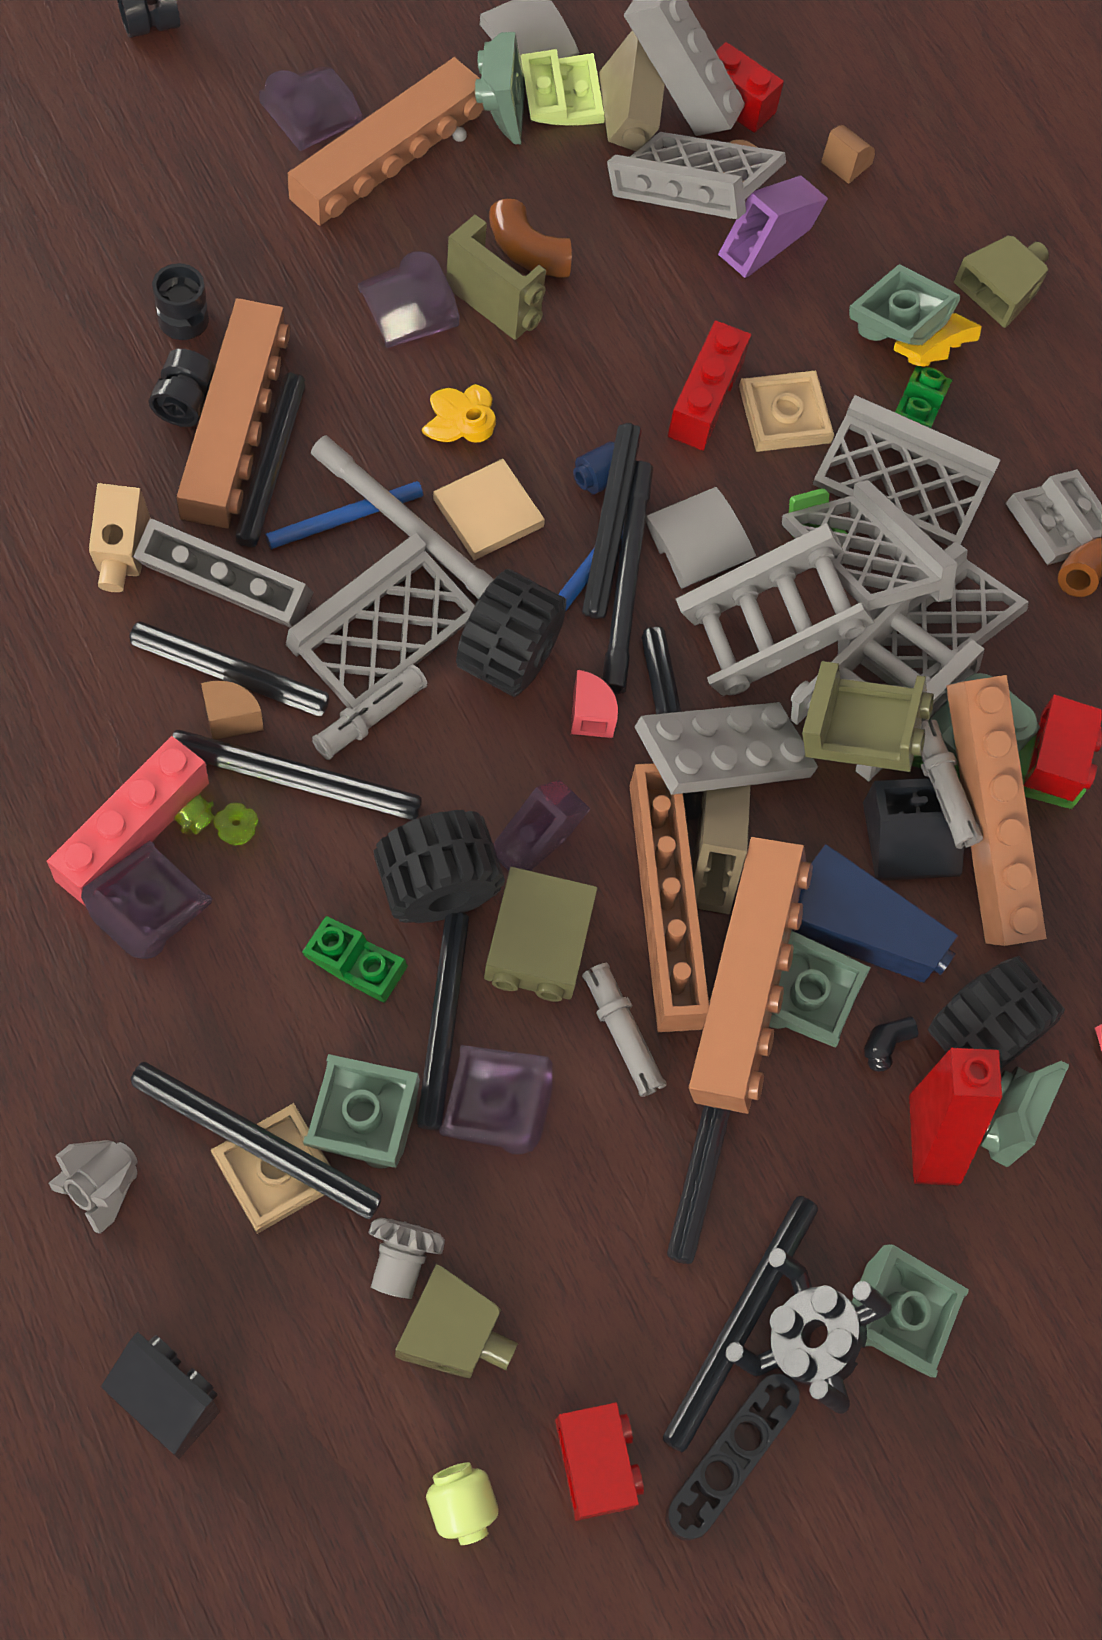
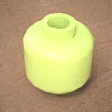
M469 1462L460 1463L436 1473L433 1476L434 1484L428 1489L426 1499L438 1534L447 1539L458 1538L460 1545H468L485 1538L489 1534L487 1526L494 1522L499 1512L487 1473L481 1469H472Z

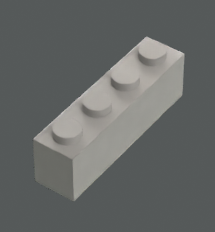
M633 0L624 17L694 134L699 136L731 129L745 106V102L727 73L723 62L719 59L707 38L706 32L702 29L691 10L688 1Z
M151 518L133 556L148 568L290 628L302 620L314 593L303 582Z

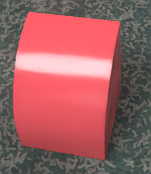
M577 670L573 693L571 734L613 738L618 718V705L613 691L598 676L586 671Z

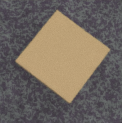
M816 370L741 379L739 389L756 452L832 443L834 432Z
M504 459L433 491V500L473 560L481 558L544 527V517Z
M294 1103L257 1123L260 1127L329 1165L321 1150L304 1146V1136H307L309 1129ZM228 1140L211 1149L214 1159L256 1234L324 1196V1194Z

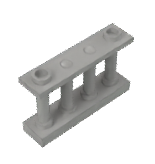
M827 523L676 598L681 613L692 624L697 625L700 623L704 625L721 671L707 677L709 684L722 696L739 694L748 689L750 683L838 640L853 639L861 635L865 631V627L875 623L872 615L861 602L852 607L832 563L834 556L844 551L838 537ZM810 568L817 569L836 614L815 625L811 623L794 582L796 575ZM772 587L779 588L797 631V634L776 644L773 642L756 601L758 594ZM736 605L741 606L759 650L758 653L739 662L735 660L719 620L722 612Z
M910 599L881 607L875 614V623L867 626L865 631L857 636L832 663H839L840 679L865 682L854 674L852 670L867 656L908 688H914L917 675H921L880 645L895 629L941 664V670L933 678L926 676L927 693L934 694L931 719L948 701L946 685L964 682L967 677L977 673L980 669L985 649L971 639L960 651L956 648L950 650L907 618ZM817 676L810 683L808 681L801 683L791 697V721L796 725L807 716ZM858 764L856 766V772L867 781H870L882 769Z

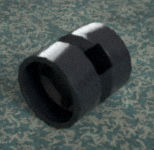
M117 0L123 25L129 38L149 34L152 27H156L159 31L180 27V15L176 0ZM148 5H154L155 9L149 11Z
M182 263L170 264L161 268L155 274L152 282L159 327L164 334L178 340H189L201 335L206 330L209 322L203 276L194 267Z
M188 349L170 351L160 372L161 378L157 380L148 400L149 407L154 414L170 424L180 427L196 425L204 407L215 366L205 356Z

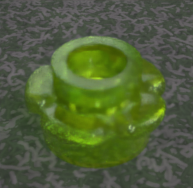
M200 794L192 799L174 817L182 827L180 831L186 833L191 829L195 835L200 833L215 818L210 812L214 807V802L208 803Z
M242 803L228 804L225 810L219 811L214 818V827L219 830L218 836L223 841L232 845H241L248 842L254 836L255 826L258 824V817L255 811L251 808H245V805ZM234 820H239L240 824L238 826L232 825V822Z

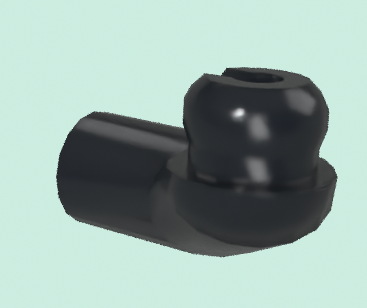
M912 1016L880 1024L872 1029L864 1047V1056L868 1058L870 1069L874 1071L888 1070L893 1063L891 1054L894 1052L896 1043L918 1037V1027Z

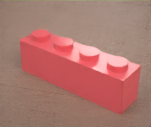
M171 736L47 860L54 881L88 908L209 784L205 761Z

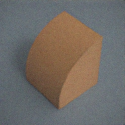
M840 125L830 131L821 163L849 184L872 165L875 149L845 125Z
M228 681L201 683L213 739L264 730L260 706L247 689Z

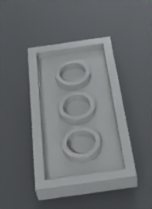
M780 702L644 715L640 717L635 725L638 735L671 795L811 778L818 768L813 758L805 757L804 742Z

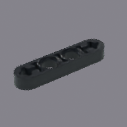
M773 1374L767 1376L754 1388L670 1501L666 1509L665 1521L668 1529L674 1536L681 1540L690 1541L703 1536L710 1529L796 1411L800 1401V1393L792 1379L785 1375ZM780 1386L785 1390L782 1399L788 1405L786 1408L779 1405L768 1415L766 1420L775 1424L771 1430L768 1423L761 1416L750 1412L749 1408L753 1405L755 1410L760 1412L770 1399L768 1393L765 1392L766 1387L773 1391ZM744 1422L751 1423L759 1430L761 1436L760 1444L755 1450L746 1451L736 1443L734 1435L739 1424ZM722 1462L730 1469L732 1479L726 1490H715L706 1482L705 1471L710 1463ZM695 1483L704 1496L717 1501V1504L712 1509L708 1501L703 1503L696 1513V1518L701 1522L699 1527L690 1525L683 1529L678 1524L682 1516L677 1511L679 1505L687 1508L697 1499L699 1494L690 1490Z

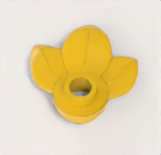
M477 384L470 386L464 393L452 388H445L434 392L430 397V402L437 416L422 428V433L440 442H452L461 437L474 443L487 440L493 434L496 425L495 414L491 409L493 400L490 392Z

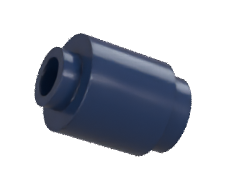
M609 441L576 458V468H574L573 474L581 489L587 490L591 494H596L606 489L615 442Z

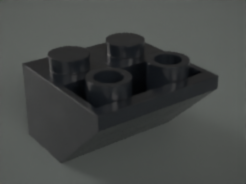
M930 778L874 781L863 801L875 878L879 881L960 877L963 868L964 847L958 849L955 846L950 827Z
M137 1332L125 1347L101 1385V1388L173 1455L180 1459L220 1413L213 1401L218 1394L213 1390L214 1387L195 1369L191 1368L185 1375L177 1368L181 1364V1360L176 1356L177 1354L156 1334L148 1341Z

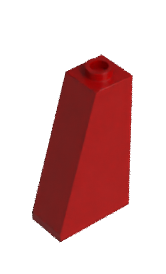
M951 1048L909 1094L914 1184L959 1186L962 1183L1002 1099L999 1050Z

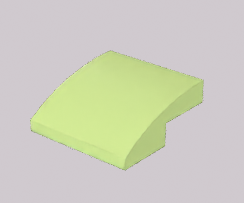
M557 49L521 54L527 100L532 121L553 125L605 123L594 53L559 59Z

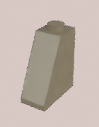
M632 30L600 70L599 80L608 142L637 151L659 129L665 84Z
M751 785L706 790L703 793L692 862L697 909L730 914L747 854Z

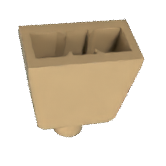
M97 484L89 553L97 570L100 571L98 587L102 590L122 592L126 575L139 576L141 573L142 563L133 556L151 517L140 488Z

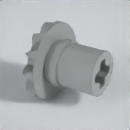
M382 1217L375 1219L368 1233L384 1241L379 1246L378 1251L380 1255L371 1288L388 1295L412 1299L421 1265L426 1260L425 1252L442 1254L445 1239L433 1230L409 1224L405 1221L401 1222Z

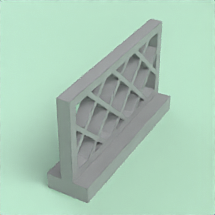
M659 132L630 157L615 155L607 161L612 192L615 197L738 220L746 213L745 199L786 163L785 152Z
M855 395L812 485L821 489L825 488L828 492L845 498L853 496L852 488L854 483L865 480L872 482L882 478L889 495L886 497L930 538L948 546L955 541L961 545L1001 459ZM848 429L863 435L868 447L849 452L844 440ZM840 448L842 455L836 456ZM893 448L901 453L904 463L885 468L879 451ZM872 454L878 471L859 477L853 460ZM846 463L852 479L838 483L825 476L830 467ZM929 464L937 469L941 479L922 485L915 467ZM908 470L914 488L896 493L889 476ZM965 480L978 486L975 496L959 501L952 483ZM944 486L951 504L932 509L925 492ZM918 495L925 512L914 516L905 513L899 500ZM969 506L966 515H964L962 508ZM954 511L960 524L957 534L954 535L941 529L936 517Z
M869 480L854 483L853 496L783 514L782 525L795 539L816 529L802 525L806 523L821 526L827 523L832 528L849 531L848 534L834 532L844 552L834 556L832 563L843 588L858 603L861 602L868 611L928 593L937 602L952 598L957 562ZM846 512L851 513L850 518L837 516ZM856 533L868 534L872 539L856 536ZM850 548H854V549L869 551V552H871V553H870V556H869V555H864V554L849 552V549H850ZM878 553H879V554H884V555H889V556H891L894 560L885 559V558H880V557H877V556H878ZM842 564L863 567L864 569L863 572L847 569ZM873 569L893 573V576L887 577L870 572ZM900 575L912 577L915 582L899 579ZM864 586H870L885 590L874 594H870L864 588Z
M417 533L410 536L288 630L286 646L296 657L301 655L345 706L351 709L406 670L409 665H417L465 627L475 607L425 551L427 544ZM423 566L434 578V590L410 588L411 575ZM405 580L404 587L397 586ZM440 586L445 590V592L439 591ZM386 594L404 596L403 614L379 612L380 599ZM409 598L433 599L432 618L408 615ZM439 600L455 602L464 611V614L456 620L439 619ZM374 604L373 611H366V609ZM355 618L373 620L372 638L348 637V623ZM378 621L402 623L401 642L377 640ZM408 624L431 626V640L425 645L407 643ZM437 627L445 628L437 634ZM342 629V636L334 635ZM322 643L340 644V664L322 662L313 650ZM347 645L371 648L370 667L345 665ZM376 648L400 651V664L394 669L375 668ZM406 652H415L406 659ZM332 672L339 673V680L335 677V675ZM345 673L369 676L368 690L355 699L344 687ZM375 676L383 677L377 683L374 684Z
M955 541L944 550L957 562L953 595L951 599L940 601L951 602V612H926L927 606L937 602L928 593L910 599L907 618L915 624L922 623V629L926 632L927 623H951V634L930 635L944 645H952V650L956 648L960 651L971 639L980 646L1026 612L1028 610V601L968 561V550ZM907 577L904 579L907 581L915 582V580L912 577ZM968 577L980 586V590H955V585ZM980 601V611H956V602ZM986 601H1003L1010 607L1005 611H986ZM879 608L868 611L872 615L873 620H875L874 617ZM957 623H981V629L976 633H957ZM895 629L880 643L881 646H892V654L910 668H922L921 676L933 678L941 670V664L931 656H927V653L923 650L922 656H897V646L915 644L902 634H897ZM855 638L838 640V655ZM866 656L861 662L863 666L889 685L907 687Z

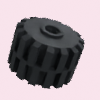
M505 569L488 585L468 618L458 645L457 667L513 697L518 696L535 679L558 638L565 618L566 599L511 569Z
M452 810L417 818L389 832L386 837L380 839L376 844L377 848L373 850L392 915L395 919H399L400 922H434L444 920L451 913H466L487 902L505 884V878L485 819L475 811Z
M1017 956L1001 962L963 987L952 998V1001L934 1017L928 1031L946 1053L951 1048L999 1050L1000 1069H1002L1047 1033L1060 1020L1065 1009L1023 959Z

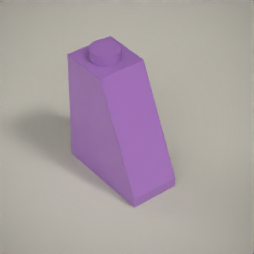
M802 176L755 190L748 196L745 202L746 213L738 220L736 219L718 255L744 278L750 276L808 232L828 198Z

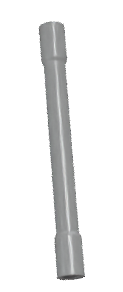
M325 435L315 443L311 450V455L337 477L345 480L409 537L417 533L427 544L425 550L462 581L473 595L478 599L481 597L488 585L494 580L490 575L472 564L356 464L353 457L331 438Z

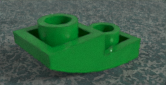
M916 365L895 413L931 428L952 379L945 377L937 369L923 368Z
M325 916L302 951L306 958L327 972L383 1003L386 1002L408 967L404 958L368 942L362 932L328 916Z

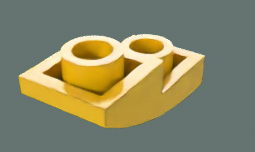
M954 313L948 323L923 345H911L898 340L895 342L894 351L908 357V362L911 364L929 366L933 361L947 360L950 347L957 348L962 343L978 341L982 326Z

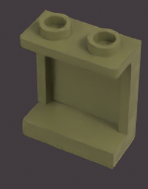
M474 214L448 238L446 288L516 340L526 330L532 331L542 319V301L546 291L544 286L546 269L538 265L528 275L523 276L485 248L487 223Z
M822 661L802 732L805 757L910 772L914 755L921 756L924 748L925 729H920L922 719H930L933 709L934 694L927 693L926 676L917 675L914 688L840 679L839 663Z
M510 866L486 963L484 979L492 981V985L496 988L506 991H517L518 988L534 991L538 997L548 1001L557 1002L561 1001L562 998L571 999L597 887Z

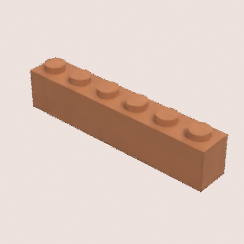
M453 57L289 171V199L319 226L331 218L338 217L346 207L360 197H366L374 187L385 179L394 177L402 167L415 158L422 157L429 148L440 140L449 138L457 127L477 118L484 110L483 103H477L475 95V81L480 78Z
M239 298L235 300L176 496L181 520L228 529L232 514L240 513L243 501V490H240L243 479L249 480L253 464V457L250 455L252 446L258 447L260 443L262 422H259L261 413H268L272 397L269 385L271 380L277 381L281 367V357L278 356L280 348L286 349L289 341L290 325L284 324L283 307Z
M1007 675L946 685L960 780L975 821L983 835V839L979 843L971 846L985 943L1008 946L1047 939Z
M654 763L635 764L630 783V794L657 1031L702 1030L709 1008L683 793L671 795Z
M751 837L689 1084V1091L696 1104L749 1114L752 1099L759 1100L764 1081V1073L758 1072L762 1056L769 1057L771 1053L774 1029H770L769 1024L772 1013L779 1014L784 995V987L779 986L782 971L789 972L792 964L794 946L788 943L792 929L799 930L802 921L803 904L798 903L801 889L808 890L812 877L813 865L806 861L804 845Z

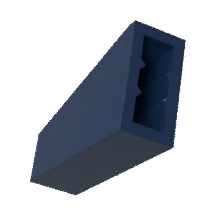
M825 844L812 862V877L808 890L801 889L798 903L803 904L802 921L799 930L792 929V931L832 950L922 983L927 980L933 971L941 975L956 955L949 948L958 935Z

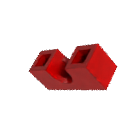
M716 320L714 321L673 409L667 437L704 451L717 423L726 393L732 390L744 363L751 333Z

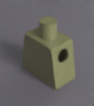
M1006 236L963 258L954 283L1001 326L1006 328L1039 291L1048 272L1045 262L1049 258L1047 248L1040 242H1034L1030 246L1025 247L1014 236Z
M436 1264L395 1349V1357L453 1375L471 1378L480 1358L507 1370L518 1343L493 1331L501 1309L496 1304L448 1270Z

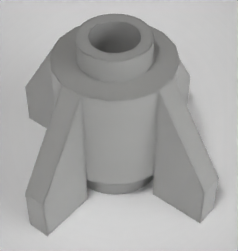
M103 1140L69 1144L55 1156L62 1172L48 1184L52 1191L65 1195L68 1193L76 1205L87 1211L85 1215L94 1232L101 1233L115 1221L128 1188L137 1177L138 1173L135 1166L137 1158L133 1151L122 1142L115 1143L114 1141Z

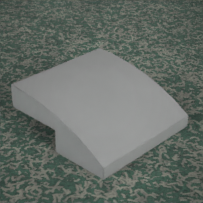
M511 0L480 14V26L491 40L501 32H515L520 60L521 54L557 49L558 59L579 55V50L566 23L551 0Z
M1078 469L1050 476L1042 486L1013 493L1006 502V505L1047 565L1066 560L1076 547L1092 539L1102 537V504Z
M717 487L645 516V521L659 554L666 553L681 589L756 557L741 523Z

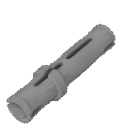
M413 664L409 665L406 670L379 688L353 709L347 707L340 712V718L318 735L312 737L315 748L325 759L330 760L333 755L353 740H362L368 735L369 728L396 710L397 707L421 689H425L427 687L426 684H428L426 677L418 667Z
M928 720L923 721L920 729H925V742L921 755L924 764L921 765L924 775L928 776L933 784L956 848L962 849L964 845L966 848L973 846L983 839V835L975 821L972 809L954 767L957 761L954 754L948 752L937 720H931L929 723Z
M602 963L592 967L593 973L590 970L585 971L582 977L586 980L599 1007L596 1014L600 1021L606 1022L639 1090L640 1097L657 1092V1087L659 1089L664 1088L667 1082L663 1079L630 1011L633 1005L629 997H623L609 964Z

